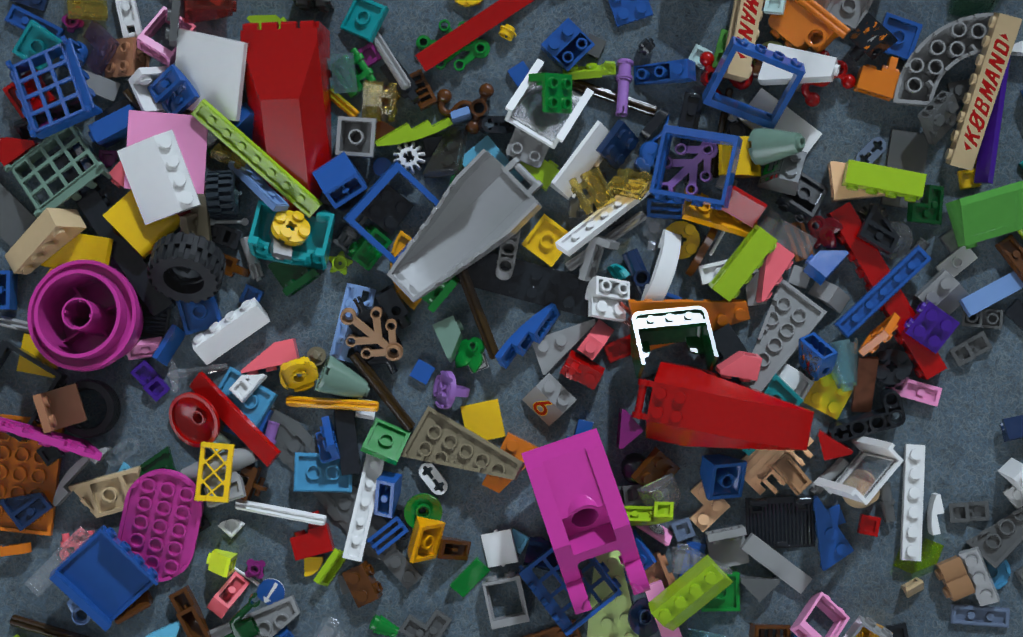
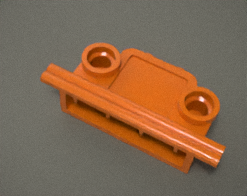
M787 0L784 15L768 14L770 16L768 23L771 28L769 33L777 40L781 38L786 47L804 51L810 48L814 52H822L835 38L840 36L844 39L851 31L850 28L815 0Z

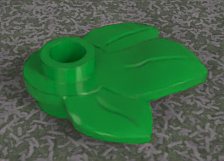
M473 337L470 340L463 339L458 349L459 353L455 358L456 368L469 365L473 373L478 371L483 361L482 353L485 350V345L481 338Z

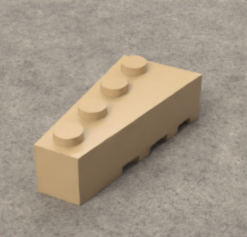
M46 208L4 256L14 274H30L87 227L77 209Z

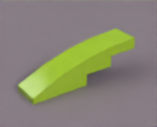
M445 117L431 125L429 120H425L413 128L406 122L377 139L375 145L387 146L415 141L435 134L453 125L449 117Z

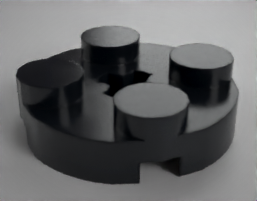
M887 349L877 353L876 357H878L879 361L876 379L882 385L898 387L910 378L912 363L906 352L898 349ZM894 364L898 368L894 369V372H890L887 366Z

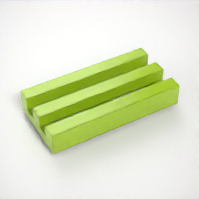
M335 548L313 581L319 585L328 586L346 561L345 558H342L344 551Z

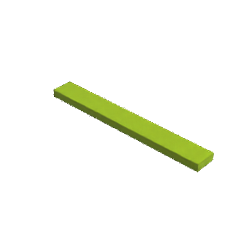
M203 99L191 113L193 117L308 218L323 204L207 100Z

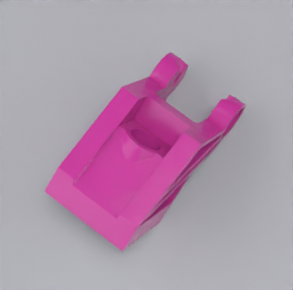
M597 428L521 453L575 614L578 615L592 610L582 581L583 574L581 569H578V564L584 560L614 550H618L620 553L618 557L625 568L633 594L637 595L651 590L639 556L631 524Z

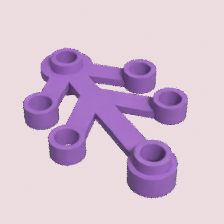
M702 142L700 146H686L683 143L677 144L675 152L678 155L683 156L686 153L697 155L693 159H671L668 157L670 164L666 166V169L671 167L684 168L669 182H663L661 190L668 186V191L675 192L674 187L689 174V184L686 186V192L689 195H696L698 193V165L703 160L704 171L700 173V179L708 183L713 178L711 173L712 158L718 153V146L715 143ZM683 146V147H684V151H683V152H679V151H678L679 147ZM710 146L711 151L706 153L705 148ZM709 173V178L703 179L704 174ZM690 187H695V191L690 193Z

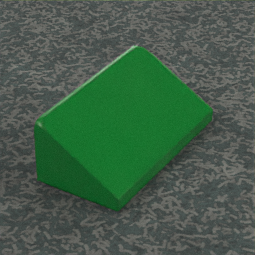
M476 557L449 586L464 598L490 569Z

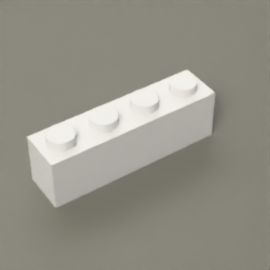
M255 297L251 300H246L238 309L227 313L221 321L214 322L208 330L197 334L191 341L193 350L208 365L269 323L268 313Z

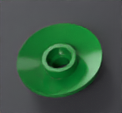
M427 493L411 497L404 507V517L407 524L414 528L417 516L440 521L442 506L439 500ZM421 507L426 508L425 512H420L419 509Z

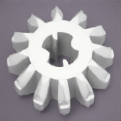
M407 142L404 143V149L398 145L397 148L400 153H393L395 157H398L393 162L397 161L407 171L410 169L412 174H415L414 167L420 171L422 168L418 163L425 164V160L420 159L425 156V152H420L422 147L417 146L415 148V142H412L410 147H408ZM409 153L414 158L413 161L410 160L411 162H407L406 158H404Z

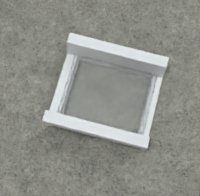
M537 59L505 107L508 111L505 121L555 149L559 141L561 143L564 141L594 91L587 88L582 96L572 91L571 114L543 112L542 86H536V82H529V74L542 73L540 71L544 62Z
M862 436L850 440L860 452L834 482L818 477L814 484L823 487L830 495L833 493L867 505L904 460L893 449L895 447L893 443Z

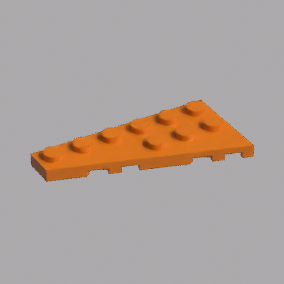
M628 299L631 316L638 311L701 306L708 312L712 331L720 329L728 323L733 325L750 319L748 305L744 299H732L730 302L726 299H722V301H711L710 299H703V301H694L693 299H664L663 301L644 299V301H635L634 299ZM673 343L649 345L650 351Z

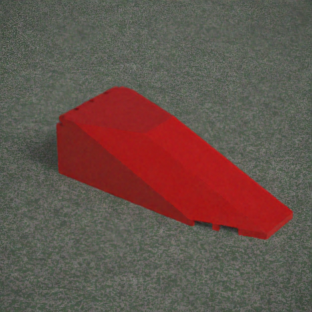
M314 20L300 21V28H298L297 21L281 22V29H279L278 22H262L261 30L259 23L242 24V30H240V41L248 43L245 84L248 106L254 111L252 141L319 200L322 189L312 172L332 159L330 31L320 21ZM260 176L272 189H274L289 204L288 210L300 211L279 191H277L271 184H269L262 176Z

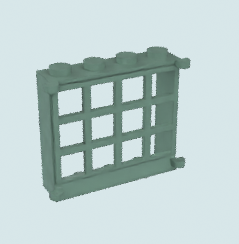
M75 125L46 137L12 165L7 164L4 166L6 172L11 171L37 209L33 213L36 218L46 208L66 209L63 203L70 197L75 201L80 200L82 196L78 191L85 186L94 189L97 186L94 179L100 174H103L108 179L112 178L103 162H101L84 135ZM74 134L76 138L67 145H64L62 141ZM77 142H80L85 151L74 159L68 149ZM59 144L61 149L50 157L48 152ZM65 153L70 163L59 170L53 161ZM88 155L94 164L82 172L77 163ZM45 156L47 160L36 168L33 163ZM50 164L56 173L44 181L39 172ZM74 166L79 176L68 184L62 174ZM30 167L32 172L24 177L21 172ZM33 176H36L41 183L35 190L27 182ZM59 177L65 187L56 194H53L48 185ZM45 189L50 198L42 204L36 194Z

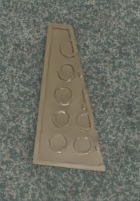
M430 406L427 407L401 454L402 457L512 480H517L525 465L523 461Z

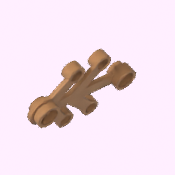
M373 307L370 312L374 330L356 316L357 314L354 309L345 308L342 310L340 315L341 322L345 325L353 324L367 335L357 337L354 334H349L345 341L347 346L378 344L382 347L372 349L369 346H364L361 349L362 358L369 359L371 357L385 356L391 361H397L403 356V347L396 340L397 321L395 319H388L385 324L389 342L382 337V309L380 307ZM373 311H378L380 314L376 316L373 314ZM349 312L352 314V317H347L345 314ZM393 323L395 326L391 328L388 324ZM353 338L355 342L350 343L348 339ZM395 348L397 352L392 353L390 350ZM368 350L370 354L365 355L363 351Z

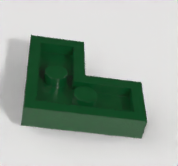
M925 185L923 203L908 202L907 222L941 225L944 186Z

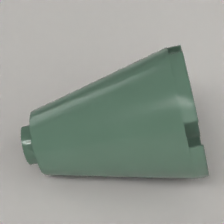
M763 127L754 128L748 139V142L751 141V148H748L750 158L754 164L760 166L800 153L805 147V138L800 133Z
M331 355L327 357L314 390L321 393L362 399L363 396L367 397L370 391L367 380Z

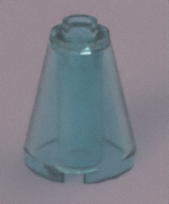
M854 338V342L851 343L850 339L828 343L838 352L831 375L837 389L842 388V392L854 390L853 386L857 385L858 338Z

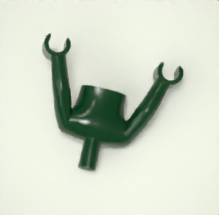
M252 593L248 603L230 619L229 625L232 633L224 637H255L260 634L258 625L252 616L242 619L253 607L259 606L261 600L257 602L252 601V598H255L257 593Z

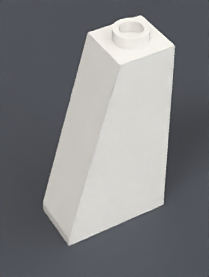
M772 43L768 44V50L773 52L779 51L788 58H797L799 62L804 63L806 73L799 84L833 82L834 76L839 74L840 65H838L836 57ZM763 62L758 81L763 86L785 85L789 83L793 73Z

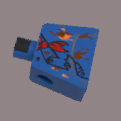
M815 332L800 338L799 364L809 373L808 378L811 381H818L820 378L830 374L835 365L838 352Z

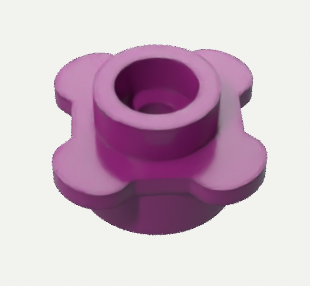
M74 10L62 17V22L67 26L69 33H74L77 28L84 27V21L80 19L78 11Z
M248 559L246 562L248 565L245 572L246 577L262 579L264 577L265 561Z

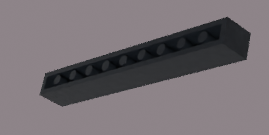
M68 149L72 157L75 159L77 157V154L74 151V149ZM63 153L53 162L60 170L70 163V160ZM78 162V163H77L78 166L80 167V169L82 170V172H84L85 169H84L83 165H80L79 162ZM74 166L62 174L68 184L79 176ZM97 184L94 189H90L87 186L83 187L78 191L82 196L81 199L75 202L98 236L113 239L111 255L153 317L157 318L176 306L173 298L165 297L162 292L159 293L155 286H152L147 276L149 259H142L122 236H118L113 232L112 225L102 216L110 209L109 206L112 204L105 195L101 196L99 193L100 186Z

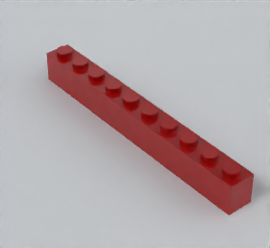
M847 202L826 215L828 218H835L842 224L843 229L837 232L836 239L849 252L847 258L850 262L855 263L857 267L855 271L859 278L865 280V288L868 292L890 269L876 247L856 236L862 222L852 204ZM900 289L879 311H883L886 316L884 321L893 313L901 317L897 323L898 328L894 331L896 333L894 338L899 345H903L904 352L907 353L915 366L913 370L916 376L922 378V380H928L947 369L938 352L935 354L903 331L905 322L910 317L913 318L915 312Z

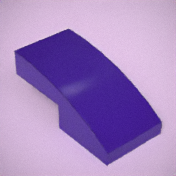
M146 359L130 371L143 386V389L155 401H158L171 389Z

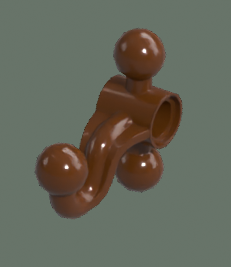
M482 84L479 88L480 99H476L473 102L467 100L459 101L450 110L445 108V104L450 102L452 94L448 89H441L437 93L439 101L438 110L441 115L451 117V111L466 106L469 107L473 118L467 122L466 130L470 134H477L480 131L478 128L480 118L486 117L489 114L490 109L486 102L493 95L494 88L491 84ZM480 104L484 105V111L476 113V107Z

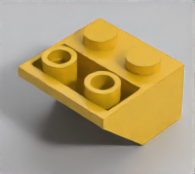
M739 136L743 142L735 178L761 177V166L754 164L749 155L748 148H751V141L748 142L749 136ZM718 144L719 175H727L733 146Z

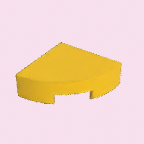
M324 556L304 558V577L311 576L320 569Z

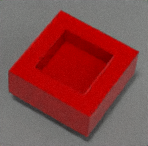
M860 513L857 533L878 537L881 518Z

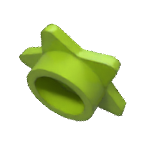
M340 251L337 256L329 257L332 263L330 272L339 271L346 275L347 267L353 261L345 258L343 251Z

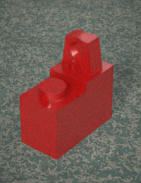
M571 350L560 373L570 380L578 381L594 390L605 368Z
M318 510V511L311 512V513L320 514V513H319V510ZM308 523V532L305 529L294 532L290 542L295 561L327 553L335 549L328 523L323 526Z

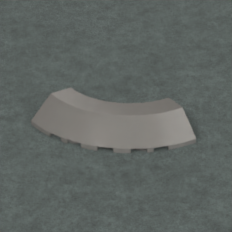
M981 13L959 18L937 29L921 42L910 55L899 75L894 91L893 103L917 107L927 106L933 100L941 78L952 66L964 58L981 54L983 48L981 46L982 39L988 33V21L994 13Z

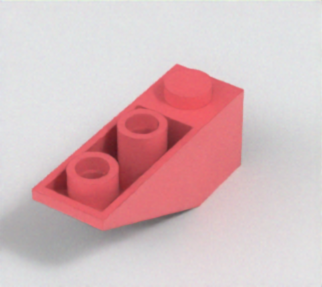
M778 242L776 243L775 250L766 255L763 265L759 268L756 293L757 303L766 302L771 297V290L782 281V274L793 264L792 259L795 255Z
M292 338L274 342L245 366L241 373L256 375L259 374L258 370L262 369L270 372L277 370V366L299 359L296 339Z

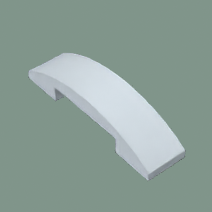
M663 229L658 245L660 252L650 283L645 285L641 301H644V299H652V301L664 300L679 260L681 249L680 235Z

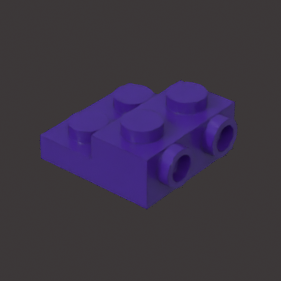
M926 300L925 303L922 301L918 305L915 316L913 318L910 317L905 322L903 331L936 354L960 322L929 300Z

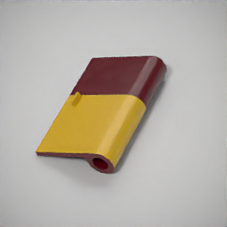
M131 189L102 216L130 244L133 250L142 259H145L152 252L154 244L163 236L174 233L180 227V217L190 213L191 210L145 225Z

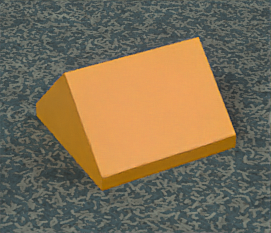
M416 517L407 550L411 563L436 558L445 522Z

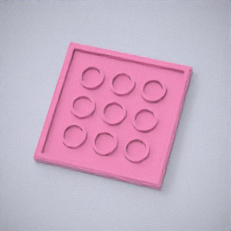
M129 110L126 147L163 132L173 130L197 194H204L208 129L192 115ZM125 174L124 189H131Z

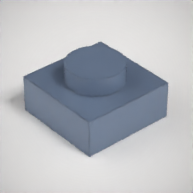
M689 517L670 523L677 542L696 536Z

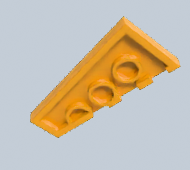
M690 187L689 192L693 193V188ZM701 193V195H699V194H696V195H695V196H701V197H707V198L709 197V196H707V195H705V194H703V193ZM684 201L682 209V219L742 237H746L752 230V227L723 210L711 209L710 205L703 204V207L691 205L692 202Z

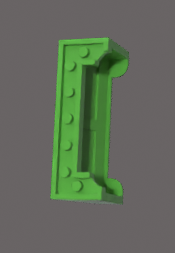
M1023 181L960 198L945 204L958 248L963 246L966 249L977 247V242L1023 229Z

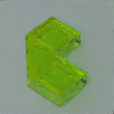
M924 538L921 561L900 560L899 548L893 566L911 574L937 564L944 546Z

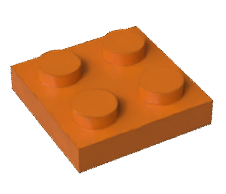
M893 313L873 329L865 338L858 352L864 357L869 352L871 354L879 348L881 342H888L893 336L891 333L898 328L897 323L901 317Z

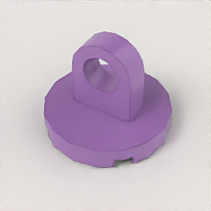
M442 370L440 372L441 375H437L435 378L433 394L437 399L435 404L438 408L449 409L454 403L455 397H469L470 388L457 385L452 371Z

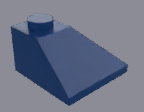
M721 454L702 455L700 476L706 498L708 500L742 497L747 461Z

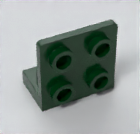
M272 262L268 265L283 287L282 291L287 297H291L321 276L315 268L280 262Z

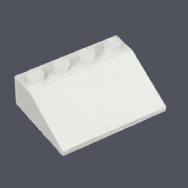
M173 130L152 136L117 151L145 225L201 206Z

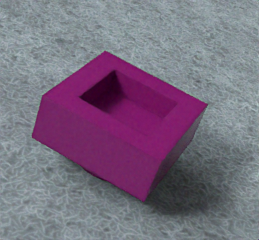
M371 42L358 50L365 57L364 61L368 67L382 60V57Z

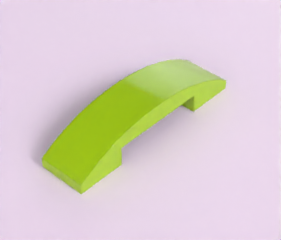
M654 501V506H624L631 526H649L673 520L674 502Z

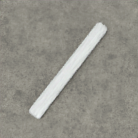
M237 499L235 502V509L320 526L325 525L327 520L326 515L241 499Z

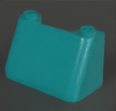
M258 200L247 242L251 254L263 260L320 270L326 269L330 254L335 214L322 210L316 214V217L311 216L308 218L304 215L310 224L308 238L302 245L292 246L291 260H278L272 256L269 249L271 244L269 231L275 214L281 211H272L263 201ZM287 226V228H291V230L294 231L293 227Z

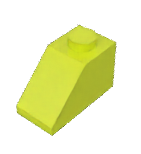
M220 549L212 550V553L209 552L206 564H209L208 570L227 578L234 572L238 554Z

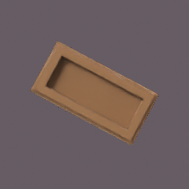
M785 453L772 465L796 495H800L812 483L788 453Z

